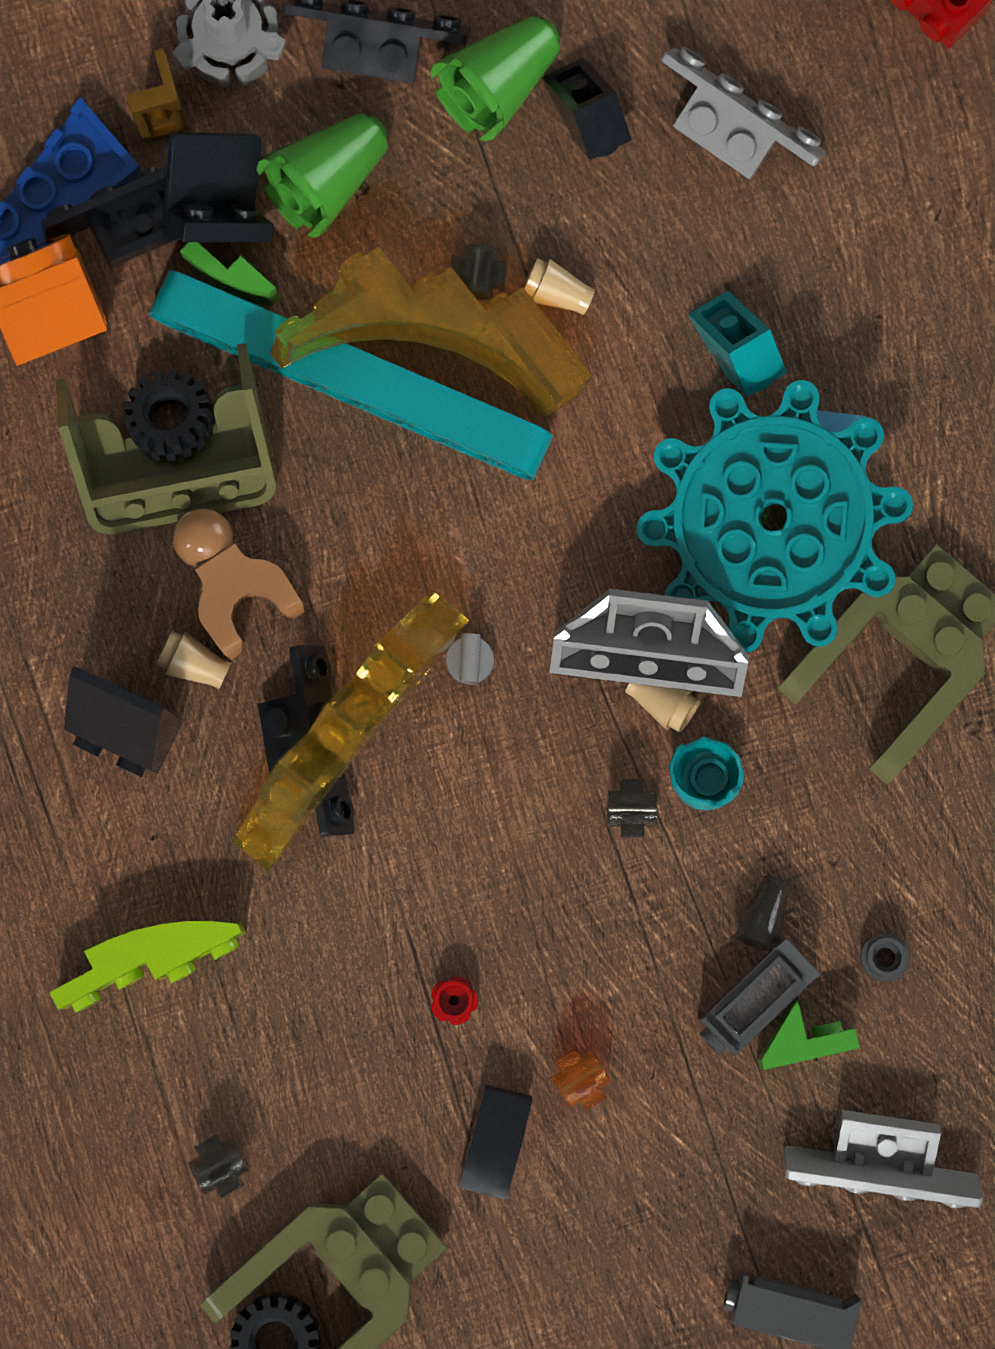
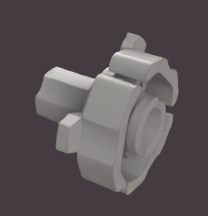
M186 0L188 15L182 14L176 20L179 45L172 52L174 58L184 70L195 66L198 75L204 81L220 88H226L230 85V72L226 68L210 65L206 61L207 58L210 57L227 65H235L249 54H256L251 62L235 69L239 84L247 86L266 72L269 59L279 61L286 46V40L279 36L277 12L271 6L265 7L264 0ZM264 11L265 20L268 25L267 31H262V19L259 12L262 13ZM188 16L192 19V24H191V25H192V30H193V36H194V38H191V39L189 38L191 26H190V22H189Z

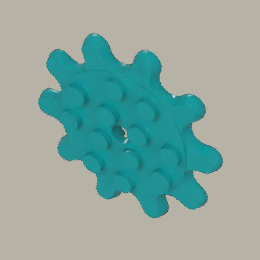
M806 380L792 382L783 394L779 409L768 416L753 414L747 408L742 395L734 389L725 388L717 391L712 396L709 404L715 429L713 436L707 443L694 447L685 444L681 440L668 438L656 446L654 462L658 469L674 480L676 497L667 508L646 512L637 522L636 531L643 543L655 547L670 546L677 550L681 556V572L668 585L664 596L721 603L729 614L728 629L746 653L755 651L761 645L768 624L778 618H789L794 621L800 628L806 642L812 646L823 647L832 643L838 633V625L832 606L834 599L840 592L845 589L854 588L872 597H883L894 588L896 583L894 570L874 554L872 538L880 527L887 524L904 522L913 511V499L907 490L901 487H878L871 483L867 477V461L881 447L884 440V430L880 423L875 419L865 417L854 421L848 428L842 431L832 432L826 430L820 425L817 418V409L820 402L818 389ZM771 504H780L785 507L787 521L783 529L768 531L763 526L761 517L766 507Z

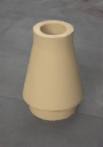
M536 258L521 293L530 296V302L571 310L584 315L591 303L595 289L581 282L550 258L547 262Z
M171 631L156 663V666L167 670L165 675L211 685L217 689L220 688L231 665L230 662L220 658L187 632L181 635L174 631Z
M629 683L625 690V693L632 696L665 730L672 728L678 733L688 725L700 704V700L692 696L693 691L634 683Z

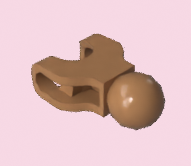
M196 508L186 512L177 521L173 530V547L177 556L185 564L197 568L195 571L203 583V592L198 606L199 620L222 653L229 659L234 660L242 654L244 649L243 640L239 636L233 621L235 609L244 599L255 595L266 597L288 618H297L304 613L303 603L282 569L270 561L251 559L244 556L237 545L233 544V531L229 521L221 513L209 508Z

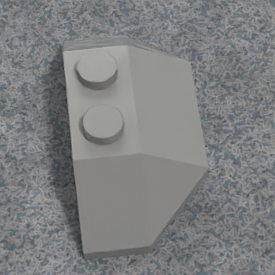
M609 589L555 631L549 673L742 697L749 655L708 601Z

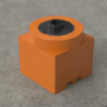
M70 234L60 235L36 243L34 238H30L7 248L9 255L0 258V329L16 366L107 331V316L78 248L75 249Z

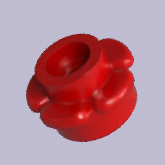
M453 976L448 981L441 980L432 989L431 998L433 1003L431 1004V1010L440 1021L448 1020L452 1025L463 1024L470 1019V1013L477 1009V992L471 989L469 981L462 977ZM451 996L458 997L459 1002L457 1005L450 1004L449 999Z

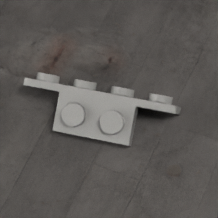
M682 47L681 50L673 48L666 51L660 59L661 62L697 86V89L673 127L746 178L751 179L754 177L776 141L812 166L819 164L826 156L827 152L819 147L821 140L815 134L800 126L794 130L780 120L783 114L776 107L763 100H759L758 103L752 101L742 94L744 87L738 81L723 73L718 77L703 67L706 61L691 49Z
M842 1110L833 1152L795 1146H785L784 1149L785 1178L795 1180L805 1186L822 1184L842 1187L853 1193L876 1192L893 1195L905 1201L922 1199L941 1202L952 1208H963L965 1206L980 1208L983 1201L979 1175L934 1167L941 1137L939 1124Z

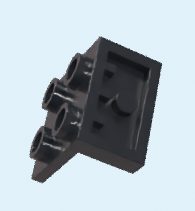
M171 133L162 226L183 242H272L274 223L257 213L258 209L255 207L259 175L257 173L258 161H260L262 138L256 134Z

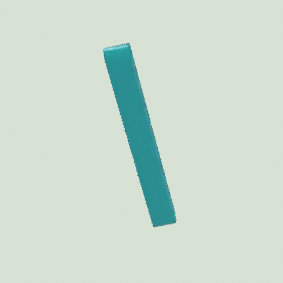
M168 270L149 311L150 317L161 324L237 357V345L246 343L251 363L526 480H535L553 439V435L531 422L176 271Z

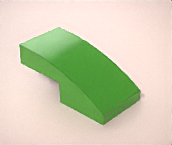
M188 242L180 251L188 267L225 292L263 305L274 306L279 301L276 287L242 256L227 269L198 242Z

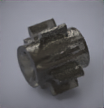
M469 244L463 247L462 256L452 255L449 283L458 284L457 294L471 300L486 301L492 299L494 289L504 290L507 262L497 261L499 253L497 249L486 245Z
M621 779L620 790L607 791L608 827H620V838L645 836L644 827H657V791L644 790V779Z
M218 1134L194 1146L198 1157L188 1163L197 1184L204 1194H208L216 1189L220 1198H223L244 1186L240 1175L250 1171V1168L234 1138L222 1143Z

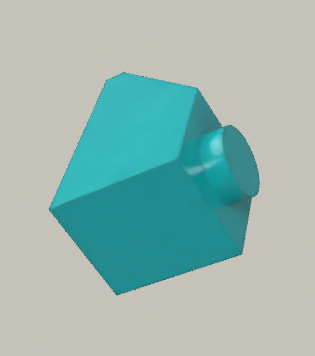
M729 291L724 292L688 314L692 324L725 376L746 397L767 388L773 381L787 374L770 329Z

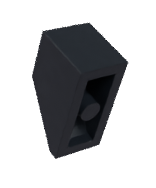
M584 57L542 77L544 85L574 143L589 160L608 156L614 153L619 146L632 140L616 91Z

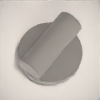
M463 633L461 638L450 646L446 656V664L449 673L455 680L463 684L472 685L484 681L490 675L494 666V655L490 646L481 639L480 634Z

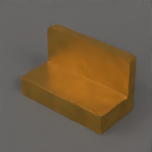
M163 48L154 50L163 85L126 95L132 116L144 143L170 137L173 132L189 131L176 82Z

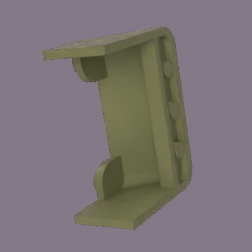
M246 343L237 345L242 384L226 387L214 398L215 425H211L213 430L211 439L203 437L206 447L201 452L195 446L191 448L193 457L188 460L185 459L183 453L177 454L178 463H169L166 455H163L162 462L154 461L151 453L146 457L140 452L138 445L135 446L131 437L123 439L118 422L111 416L101 413L77 416L66 379L56 381L58 429L88 523L94 530L103 534H118L174 523L186 512L196 508H209L219 513L258 506L266 503L273 497L276 491L274 469L261 402Z

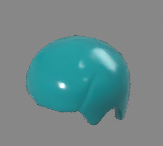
M705 736L685 745L680 744L675 749L669 763V774L673 791L684 804L696 810H716L730 803L738 796L743 784L744 772L741 758L729 744Z

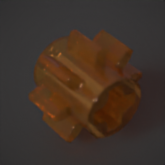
M574 1048L555 1061L561 1071L550 1078L570 1109L582 1102L588 1111L606 1099L601 1088L609 1084L611 1080L592 1051L580 1057Z

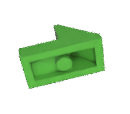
M793 1000L788 1005L757 1058L759 1069L767 1070L858 1049L860 1046L856 1029H842L841 1022L834 1021L813 1026L814 1036L807 1037L799 1003Z

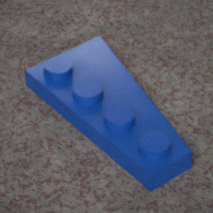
M81 97L70 109L71 114L60 129H55L44 143L46 147L30 168L27 166L16 180L17 185L4 202H0V258L9 255L8 247L24 240L34 238L36 243L45 241L42 236L41 221L56 207L64 204L76 206L90 200L91 195L97 190L110 185L118 188L129 183L138 173L142 172L137 162Z

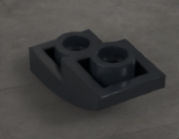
M485 1084L472 1126V1137L460 1174L459 1188L507 1199L530 1113L532 1096Z

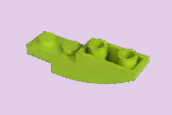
M183 921L134 930L85 950L84 953L93 969L49 993L58 1010L68 1009L72 1006L74 1012L78 1013L102 1000L98 992L115 983L120 990L143 978L145 975L141 968L148 966L155 980H162L168 977L172 984L195 972L197 968L193 962L209 953L216 960L239 948L240 945L237 938L246 934V931L240 924L217 921Z

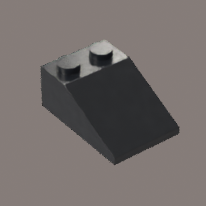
M73 666L68 680L64 730L76 736L72 745L99 757L102 749L120 756L116 765L140 777L143 776L146 769L158 774L183 722L165 708Z

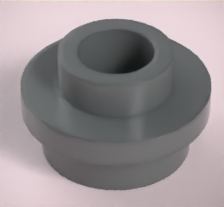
M879 933L873 935L864 943L860 952V961L862 968L868 976L877 981L889 982L898 979L905 973L909 965L910 955L906 944L898 936L890 933ZM881 948H886L892 953V962L887 967L880 966L876 961V953Z

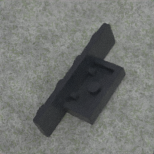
M286 0L282 6L283 14L327 21L322 68L412 84L416 80L421 37L467 44L472 29L468 26H462V19L458 17L434 15V21L415 18L416 11L402 7H389L388 13L369 10V3L361 0H342V5L323 2L324 0Z
M157 167L145 169L138 173L132 182L118 188L113 185L103 187L94 192L90 200L76 206L64 204L56 207L41 221L44 240L64 234H70L71 236L90 228L110 268L179 239L162 226L167 167L160 170Z
M293 646L289 648L296 694L258 704L273 798H286L313 792L320 836L354 834V808L348 794L345 776L346 760L341 751L337 728L338 712L333 704L329 680L330 665L325 656L323 646Z

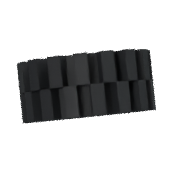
M169 369L168 378H163L161 370L152 372L155 378L154 381L149 383L144 376L138 380L141 387L140 391L134 387H131L128 395L131 402L124 401L123 406L126 414L124 416L125 424L135 446L138 445L140 452L146 457L151 453L154 461L162 462L163 455H166L169 463H178L177 454L183 453L185 459L188 460L193 457L191 448L195 446L201 452L206 447L203 437L211 439L213 434L211 425H215L214 415L207 393H205L199 381L194 383L192 375L186 372L181 379L177 370ZM178 403L186 408L187 416L185 421L173 429L160 430L151 422L153 413L163 405Z
M273 1293L270 1296L262 1295L257 1297L252 1303H249L234 1321L235 1323L229 1339H231L229 1349H258L256 1343L257 1332L261 1326L271 1321L282 1322L291 1329L294 1335L293 1349H319L321 1343V1333L319 1334L318 1330L319 1322L317 1317L312 1316L311 1308L306 1303L303 1305L298 1302V1298L293 1295L289 1297L282 1296V1293Z

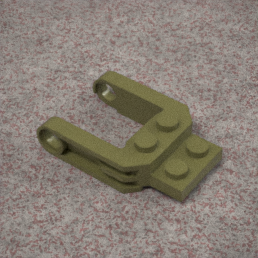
M937 544L908 577H896L894 588L889 594L883 597H872L862 592L837 620L838 633L834 641L827 646H814L777 689L796 705L872 617L878 618L882 627L930 669L943 674L945 680L893 738L894 741L888 749L868 768L886 785L899 774L985 675L982 638L995 624V594Z
M382 1172L347 1205L312 1202L205 1298L199 1306L216 1324L306 1242H311L315 1247L318 1257L362 1307L372 1312L370 1317L334 1349H377L408 1320L411 1281L439 1257L448 1246Z

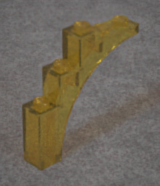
M380 247L375 248L365 256L362 252H357L349 257L339 268L341 272L334 291L323 296L314 305V311L302 319L295 315L283 322L275 331L276 336L270 352L273 359L283 369L314 352L348 342L388 339L424 343L456 352L491 369L521 391L545 418L582 394L593 376L523 287L510 296L502 292L482 307L464 282L450 267L438 276L434 272L426 274L411 288Z
M434 591L427 594L376 643L358 673L326 703L309 732L277 762L258 792L260 797L235 834L232 842L269 871L280 860L311 814L359 752L415 686L448 652L450 646L456 641L469 622V619Z

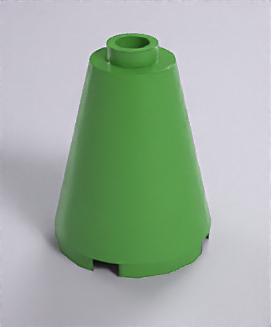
M531 16L442 57L433 64L430 72L431 79L437 75L439 77L441 87L435 92L440 102L462 129L470 133L476 128L485 134L480 140H494L502 133L560 52L559 33L548 20Z
M358 113L267 154L258 161L257 173L261 175L265 171L270 183L263 187L277 211L287 222L297 230L305 225L312 230L307 236L311 238L319 237L327 231L387 152L388 144L386 139H388V133L384 125L376 117H368Z

